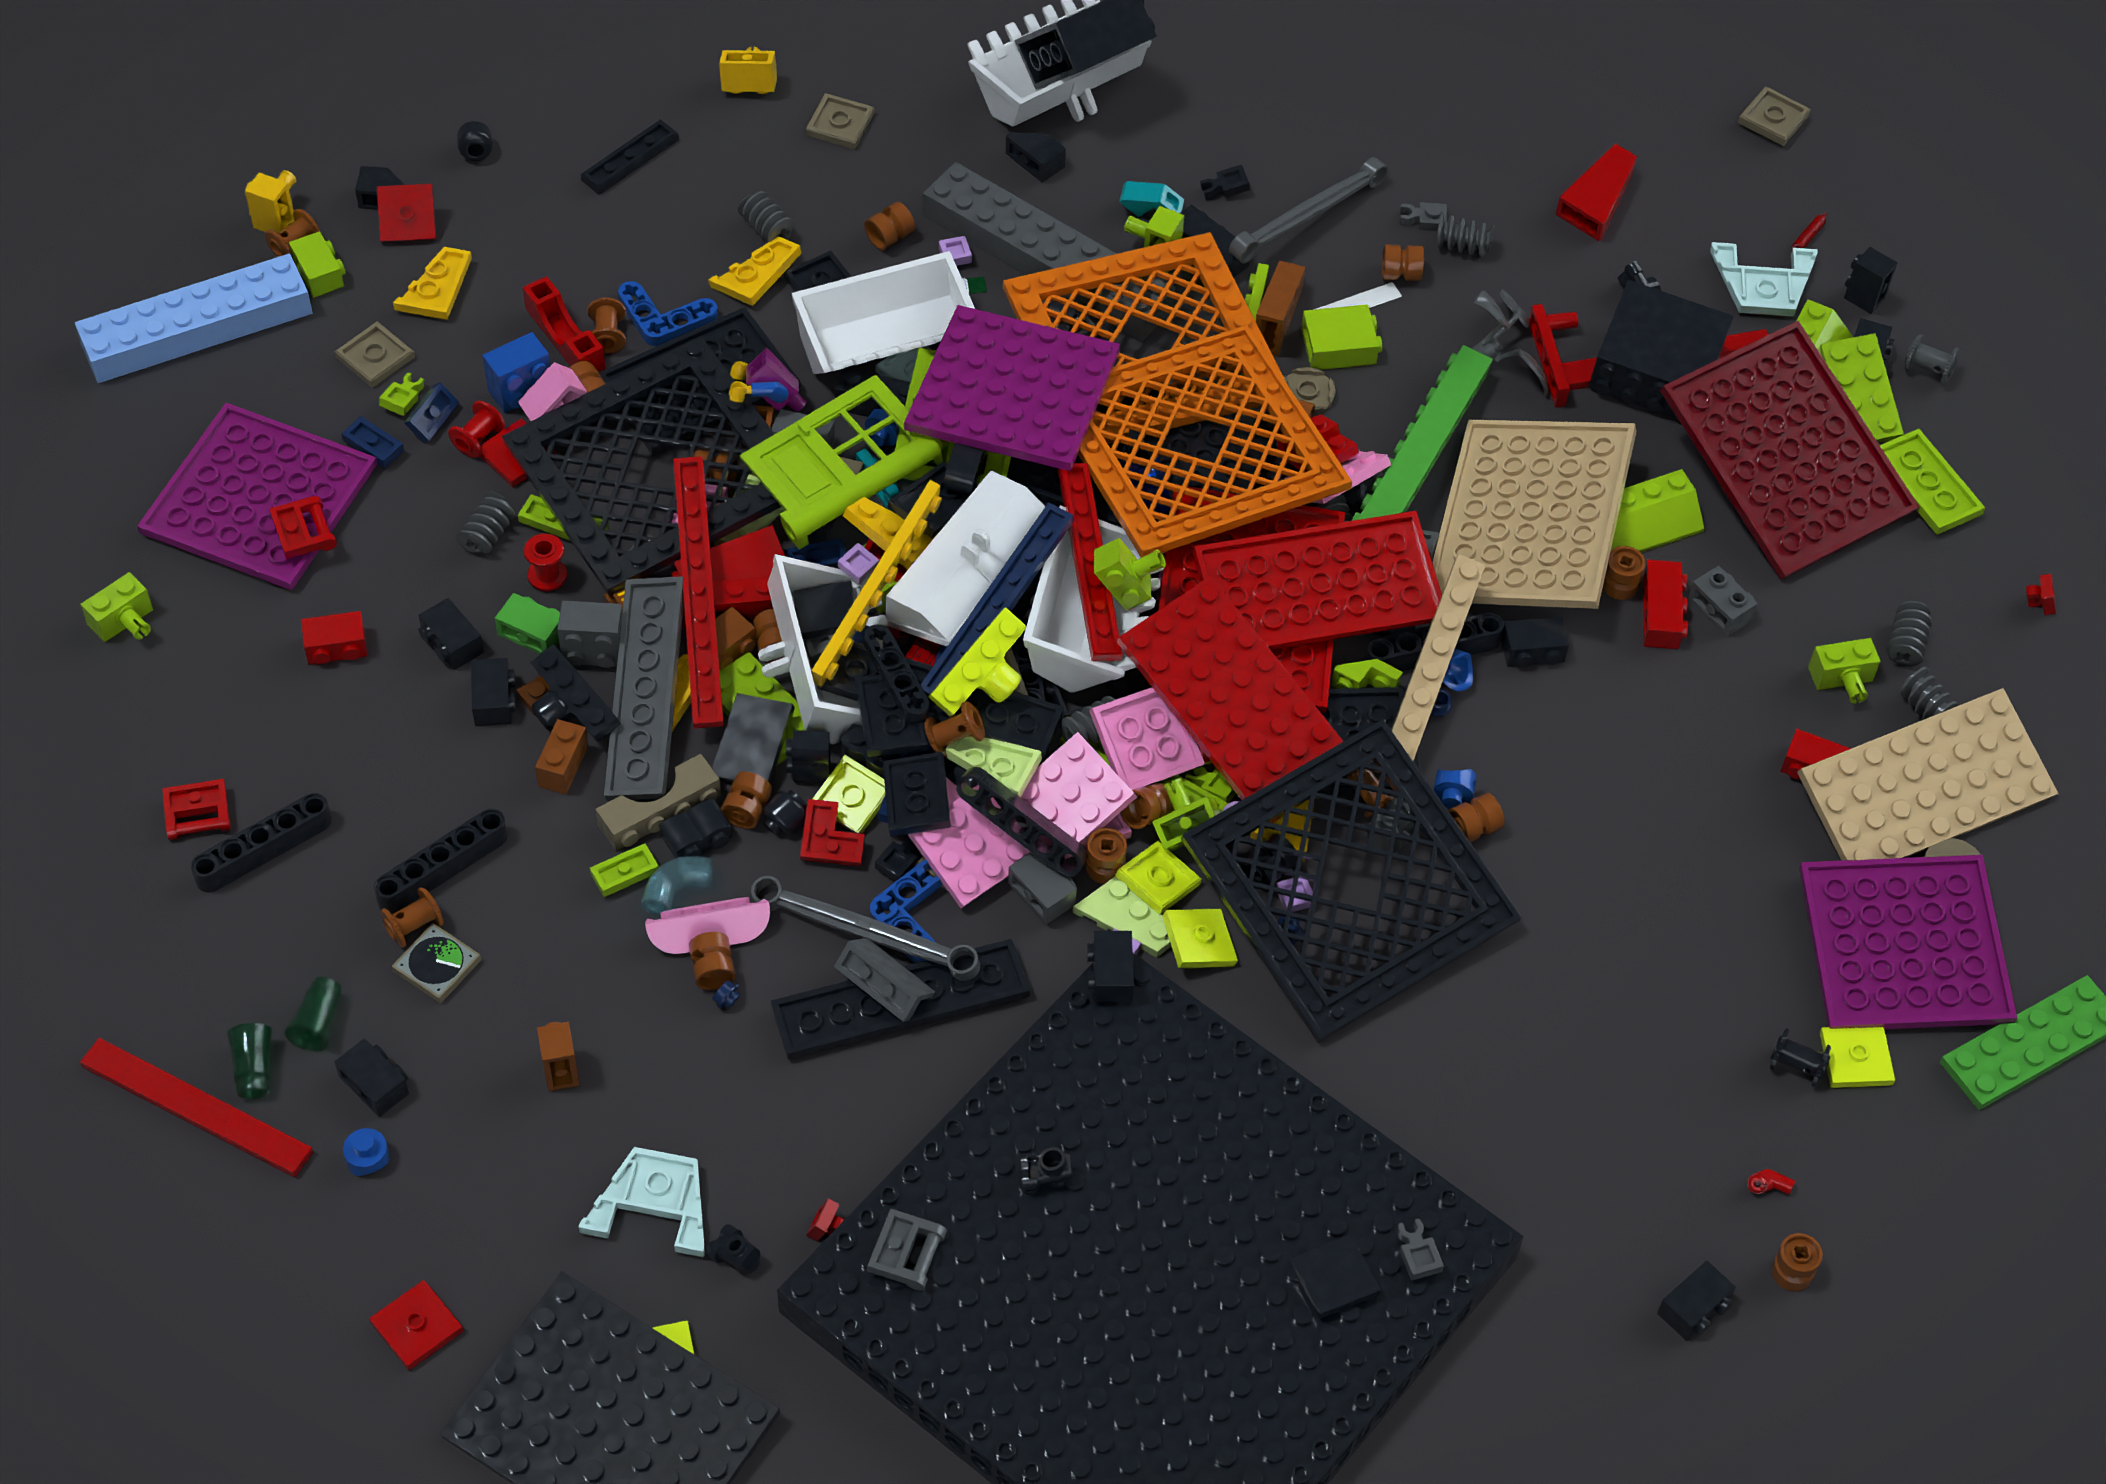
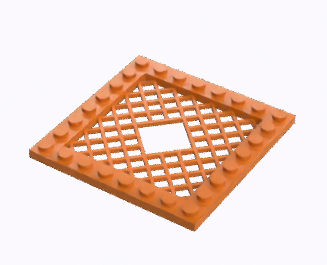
M1211 232L1003 280V290L1017 319L1058 329L1059 323L1064 321L1074 325L1070 332L1076 333L1079 328L1092 332L1089 337L1095 338L1096 335H1100L1110 339V342H1115L1131 315L1179 333L1180 335L1171 349L1184 345L1181 342L1185 336L1201 340L1207 338L1211 330L1223 333L1248 325L1283 377ZM1176 269L1173 275L1165 273L1166 271ZM1181 270L1194 274L1190 282L1178 278ZM1149 276L1147 281L1139 279L1140 277ZM1156 276L1168 280L1164 288L1152 284ZM1199 277L1204 287L1195 284ZM1123 282L1121 287L1113 285L1115 283ZM1130 282L1142 286L1139 294L1126 290ZM1173 283L1186 287L1182 295L1170 291ZM1098 288L1095 293L1087 291L1089 289ZM1104 288L1116 293L1113 300L1100 296ZM1148 289L1160 293L1156 301L1144 297ZM1191 290L1204 294L1200 302L1187 297ZM1072 294L1069 299H1065V298H1063V297H1060V296ZM1078 294L1091 299L1087 306L1074 302ZM1122 295L1134 300L1130 307L1118 303ZM1165 296L1178 300L1174 308L1161 303ZM1209 297L1214 307L1205 304ZM1052 300L1064 304L1060 313L1048 308ZM1096 301L1108 306L1104 313L1091 309ZM1139 302L1152 306L1148 314L1136 310ZM1183 303L1196 307L1192 315L1179 310ZM1069 307L1082 312L1078 320L1065 315ZM1113 308L1126 313L1122 320L1109 316ZM1157 309L1170 313L1166 321L1153 316ZM1201 310L1214 314L1210 322L1197 317ZM1087 314L1100 319L1096 327L1083 322ZM1049 316L1056 318L1053 324ZM1175 316L1188 320L1184 328L1171 323ZM1219 317L1224 327L1215 324ZM1105 321L1118 326L1114 333L1101 329ZM1193 323L1206 327L1202 335L1189 330ZM1119 352L1117 357L1119 361L1116 366L1138 359ZM1226 362L1221 365L1228 372L1231 370L1235 371L1237 367ZM1196 372L1200 374L1198 379L1203 380L1205 376L1208 378H1210L1211 374L1207 372ZM1220 376L1215 378L1218 381L1217 384L1226 387L1231 380ZM1172 379L1173 383L1171 386L1176 388L1178 383L1185 385L1186 382ZM1235 381L1232 389L1247 392L1250 385ZM1194 384L1190 385V392L1199 395L1203 394L1205 387ZM1147 387L1143 394L1149 396L1152 389L1158 392L1160 390ZM1210 389L1207 397L1221 401L1224 393ZM1253 389L1252 394L1258 396ZM1165 392L1162 400L1177 403L1179 396ZM1229 395L1226 403L1241 406L1243 399ZM1120 396L1117 402L1122 403L1125 396ZM1184 398L1181 405L1196 409L1198 401ZM1140 400L1136 408L1150 412L1154 404ZM1248 400L1245 408L1253 409L1261 407L1263 404ZM1204 403L1200 411L1215 415L1218 407ZM1159 406L1155 414L1170 418L1173 410ZM1114 409L1111 417L1125 420L1128 412ZM1223 409L1220 416L1229 415L1236 412ZM1178 411L1170 429L1206 419ZM1133 414L1130 422L1144 426L1147 418ZM1092 418L1099 428L1102 421ZM1152 420L1149 428L1163 431L1166 424ZM1107 423L1104 431L1118 434L1121 426ZM1126 428V430H1125V432H1124V435H1123L1124 437H1128V434H1129V429H1128V428ZM1104 438L1107 444L1114 443V440Z
M1248 325L1113 367L1098 403L1109 408L1106 414L1094 413L1093 418L1102 422L1098 428L1093 419L1091 420L1078 452L1082 463H1088L1090 476L1141 558L1157 549L1162 553L1344 492L1352 487L1351 478ZM1226 362L1236 365L1234 373L1221 370L1222 363ZM1197 371L1211 374L1209 381L1198 379L1194 376ZM1216 376L1231 379L1228 386L1213 383ZM1177 379L1186 383L1182 390L1169 386L1170 381ZM1235 381L1250 385L1247 392L1232 389ZM1191 384L1205 387L1202 395L1189 392L1188 389ZM1151 387L1160 390L1158 397L1155 398L1143 394L1145 388ZM1210 389L1224 393L1222 400L1207 397ZM1253 389L1258 396L1252 394ZM1165 392L1178 395L1177 403L1162 400ZM1122 395L1134 398L1131 406L1118 403L1119 397ZM1229 395L1242 398L1241 406L1226 403ZM1184 398L1198 401L1196 409L1182 406ZM1140 400L1154 404L1150 412L1136 408ZM1248 400L1263 404L1260 412L1245 408ZM1203 404L1218 407L1215 415L1200 411ZM1162 406L1172 409L1170 418L1155 414L1158 407ZM1118 409L1128 412L1125 420L1111 417L1113 410ZM1223 409L1237 413L1234 420L1220 417ZM1266 409L1268 410L1270 415L1264 414ZM1178 411L1231 427L1215 463L1161 448ZM1133 414L1147 418L1144 426L1130 422ZM1242 414L1256 418L1254 425L1240 423L1239 420ZM1152 420L1166 424L1163 432L1149 428ZM1261 420L1276 424L1273 432L1258 428ZM1107 423L1121 426L1118 434L1104 431ZM1126 428L1141 432L1138 439L1134 440L1124 437ZM1235 429L1250 432L1248 439L1244 440L1233 437ZM1279 429L1284 435L1278 434ZM1145 434L1160 438L1157 445L1142 442ZM1255 434L1270 438L1267 445L1264 446L1252 442ZM1104 438L1114 440L1111 448ZM1274 440L1289 444L1286 452L1271 448ZM1119 443L1134 446L1131 454L1117 451ZM1229 443L1243 446L1241 454L1226 451ZM1138 449L1153 452L1150 460L1137 457ZM1248 449L1263 452L1261 459L1257 460L1247 457ZM1292 449H1294L1297 455L1291 454ZM1158 454L1171 457L1170 465L1167 466L1155 462ZM1268 454L1283 458L1280 466L1265 462ZM1226 457L1236 460L1235 468L1232 469L1220 465L1222 458ZM1117 458L1127 461L1124 468H1122ZM1177 460L1191 463L1189 472L1174 468ZM1287 460L1301 463L1300 471L1297 472L1284 468ZM1132 462L1146 466L1143 475L1129 471ZM1242 463L1256 466L1254 475L1239 471ZM1197 465L1211 469L1208 478L1194 474ZM1151 469L1166 472L1163 480L1149 477ZM1261 469L1276 472L1274 480L1259 477ZM1216 471L1231 475L1228 483L1214 480ZM1173 474L1185 478L1183 485L1179 486L1169 483L1170 475ZM1281 474L1290 476V478L1279 481ZM1238 477L1251 482L1248 488L1244 489L1233 485L1235 478ZM1129 478L1140 481L1137 488L1134 487ZM1190 480L1205 484L1202 492L1187 488ZM1148 483L1158 486L1159 489L1156 495L1141 491L1144 484ZM1255 483L1265 485L1253 490ZM1213 486L1223 489L1222 497L1219 498L1207 494L1209 487ZM1164 488L1178 492L1175 501L1161 497ZM1229 492H1234V493L1239 494V495H1236V496L1227 498ZM1184 494L1198 498L1195 507L1181 503ZM1142 498L1153 501L1149 509ZM1203 500L1212 502V504L1201 507ZM1157 503L1172 507L1169 515L1155 512ZM1177 509L1186 511L1185 513L1174 516Z

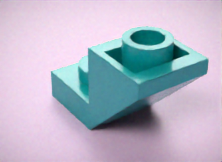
M1127 181L1123 185L1119 202L1126 209L1140 217L1152 208L1157 210L1159 206L1180 213L1182 212L1184 199L1166 184Z

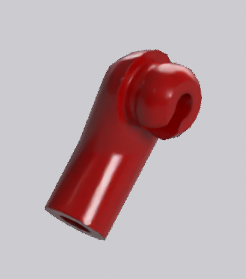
M1765 1169L1752 1174L1748 1178L1747 1186L1755 1194H1762L1769 1190L1777 1189L1790 1195L1796 1180L1774 1170Z

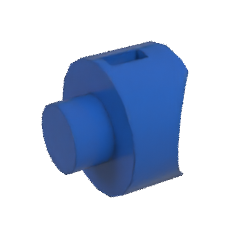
M874 409L865 421V429H869L889 417V415L883 409ZM893 422L869 437L878 447L883 445L893 446L897 443L899 426L895 429L897 424Z
M1454 649L1441 685L1455 691H1464L1472 685V658L1469 653Z
M1438 769L1433 790L1445 808L1451 809L1464 802L1470 803L1474 797L1477 775L1472 769L1454 771Z
M363 1128L356 1130L344 1141L343 1154L346 1165L355 1176L376 1172L387 1165L390 1160L386 1139L375 1129Z

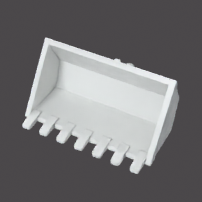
M1060 0L1066 14L1061 18H1058L1052 5H1047L1042 8L1047 22L1042 27L1039 26L1034 14L1024 16L1023 19L1029 31L1027 34L1096 4L1100 0H1082L1084 7L1078 10L1072 0ZM1012 22L1005 25L1010 42L1003 45L996 31L986 35L992 49L987 53H984L977 40L969 42L968 48L973 59L968 61L977 79L992 117L1011 126H1016L1066 102L1072 117L1076 122L1084 119V114L1077 97L1080 96L1088 114L1093 115L1097 113V106L1090 89L1140 66L1146 50L1150 47L1152 41L1148 40L1077 74L1035 90L1014 41L1023 36H1021L1016 24Z
M950 251L792 293L800 336L813 374L836 371L940 342L957 305L975 309Z
M990 471L886 595L888 626L947 647L1045 506L1027 487Z
M1060 505L1059 508L1066 511V507ZM1098 519L1103 545L1120 538L1137 559L1141 558L1123 528ZM1067 531L1043 565L1036 594L1032 595L1030 600L1032 608L1027 611L1026 619H1028L1023 642L1025 648L1028 649L1033 672L1073 693L1110 680L1122 678L1125 671L1136 668V666L1123 649L1121 661H1091L1069 531ZM1160 568V569H1158V570H1156V571H1154V572H1151V573H1149V574L1151 575V574H1153V573L1162 571L1164 568ZM1158 578L1151 579V591L1157 590L1160 587L1161 581ZM1112 595L1119 637L1148 618V616L1139 617V614L1155 607L1156 600L1153 597L1126 611Z
M775 554L773 558L774 565L767 585L782 641L761 649L758 656L759 660L764 662L783 656L785 658L765 665L762 668L763 676L772 678L790 671L805 731L830 732V743L836 744L840 742V737L852 724L862 726L858 701L819 690L817 685L814 684L811 670L815 664H813L805 640L802 639L795 612L794 591L851 580L854 600H856L870 575L858 584L841 569ZM885 615L870 617L866 625L870 627L878 624L886 627L888 626V621ZM876 638L880 644V650L883 649V640Z

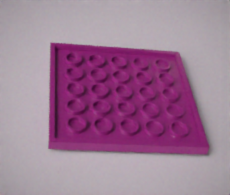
M957 305L904 421V430L1071 471L1119 355L1120 344Z
M225 403L137 525L138 532L286 589L293 590L319 550L286 559L269 508L311 496H318L324 505L322 511L331 533L377 466V459L369 454ZM308 512L303 513L302 515L310 537L317 536L318 532L312 515Z
M1983 855L1801 862L1799 872L1826 1021L1830 1029L1868 1027L1903 1029L1996 1025L2016 1022L2017 1014Z

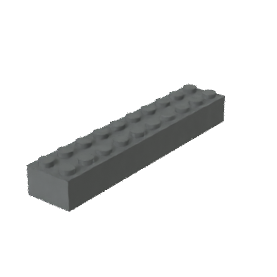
M957 162L949 167L923 193V216L959 237L965 236L966 240L1025 275L1117 254ZM1149 276L1140 277L1139 279L1147 281ZM1157 276L1152 284L1163 288L1168 283ZM1123 282L1115 283L1113 285L1121 287ZM1130 282L1126 290L1139 294L1142 286ZM1172 285L1170 291L1175 292L1176 287ZM1098 288L1089 289L1087 291L1095 293ZM1105 288L1100 296L1113 300L1116 295L1115 292ZM1148 289L1144 297L1156 301L1160 293ZM1072 294L1064 295V297L1070 298ZM1079 294L1075 299L1076 302L1081 303L1083 306H1087L1091 300ZM1123 295L1118 303L1128 307L1134 302L1133 299ZM1165 296L1161 303L1174 308L1175 299ZM1096 301L1091 309L1104 313L1108 306ZM1139 302L1136 310L1148 314L1152 306ZM1113 308L1109 316L1122 320L1126 313ZM1157 309L1153 316L1164 320L1169 313ZM1131 315L1122 331L1143 342L1158 325Z

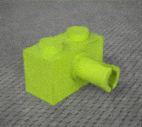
M1159 206L1149 223L1130 215L1125 223L1124 232L1145 239L1144 247L1182 239L1184 215Z
M1120 538L1094 549V574L1126 611L1151 599V575L1149 573L1166 566L1164 556L1158 549L1137 559Z
M130 572L80 604L87 625L104 642L126 628L138 640L143 639L139 631L147 636L151 630V626L142 619V617L153 611L148 591Z
M1866 638L1816 646L1808 668L1817 690L1845 686L1850 702L1856 704L1855 697H1857L1858 703L1868 698V693L1863 683L1874 680L1881 661L1872 639Z
M1181 778L1173 780L1172 784L1167 783L1164 785L1174 808L1172 813L1152 821L1164 850L1174 851L1185 846L1181 840L1184 833L1221 813L1215 798L1206 796L1191 803Z

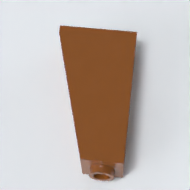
M1279 261L1256 314V323L1272 355L1277 357L1280 355L1304 285L1306 270L1304 266Z

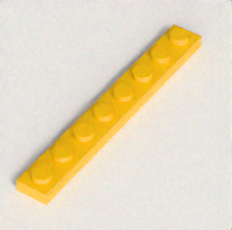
M929 480L811 670L814 684L822 687L826 679L832 680L839 667V664H837L841 655L847 656L854 643L852 637L856 631L861 632L869 619L867 613L870 608H876L884 594L882 592L883 587L886 583L891 584L898 572L896 566L901 559L905 561L913 548L912 540L915 536L920 537L927 526L925 519L930 512L934 514L942 501V498L939 497V484Z

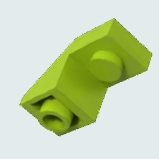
M1379 659L1342 664L1335 667L1331 686L1335 689L1365 688L1368 684L1374 686V688L1400 687L1403 672Z

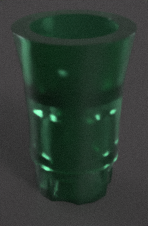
M317 977L312 982L295 1017L285 1030V1036L289 1042L298 1048L313 1052L323 1051L328 1047L330 1030L342 992V987L338 982L328 977Z
M244 1023L236 1025L227 1031L234 1067V1081L237 1094L241 1098L258 1099L264 1097L269 1092L270 1045L273 1030L268 1025Z

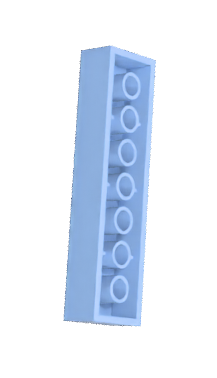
M289 253L74 323L80 343L98 384L313 313L308 291Z

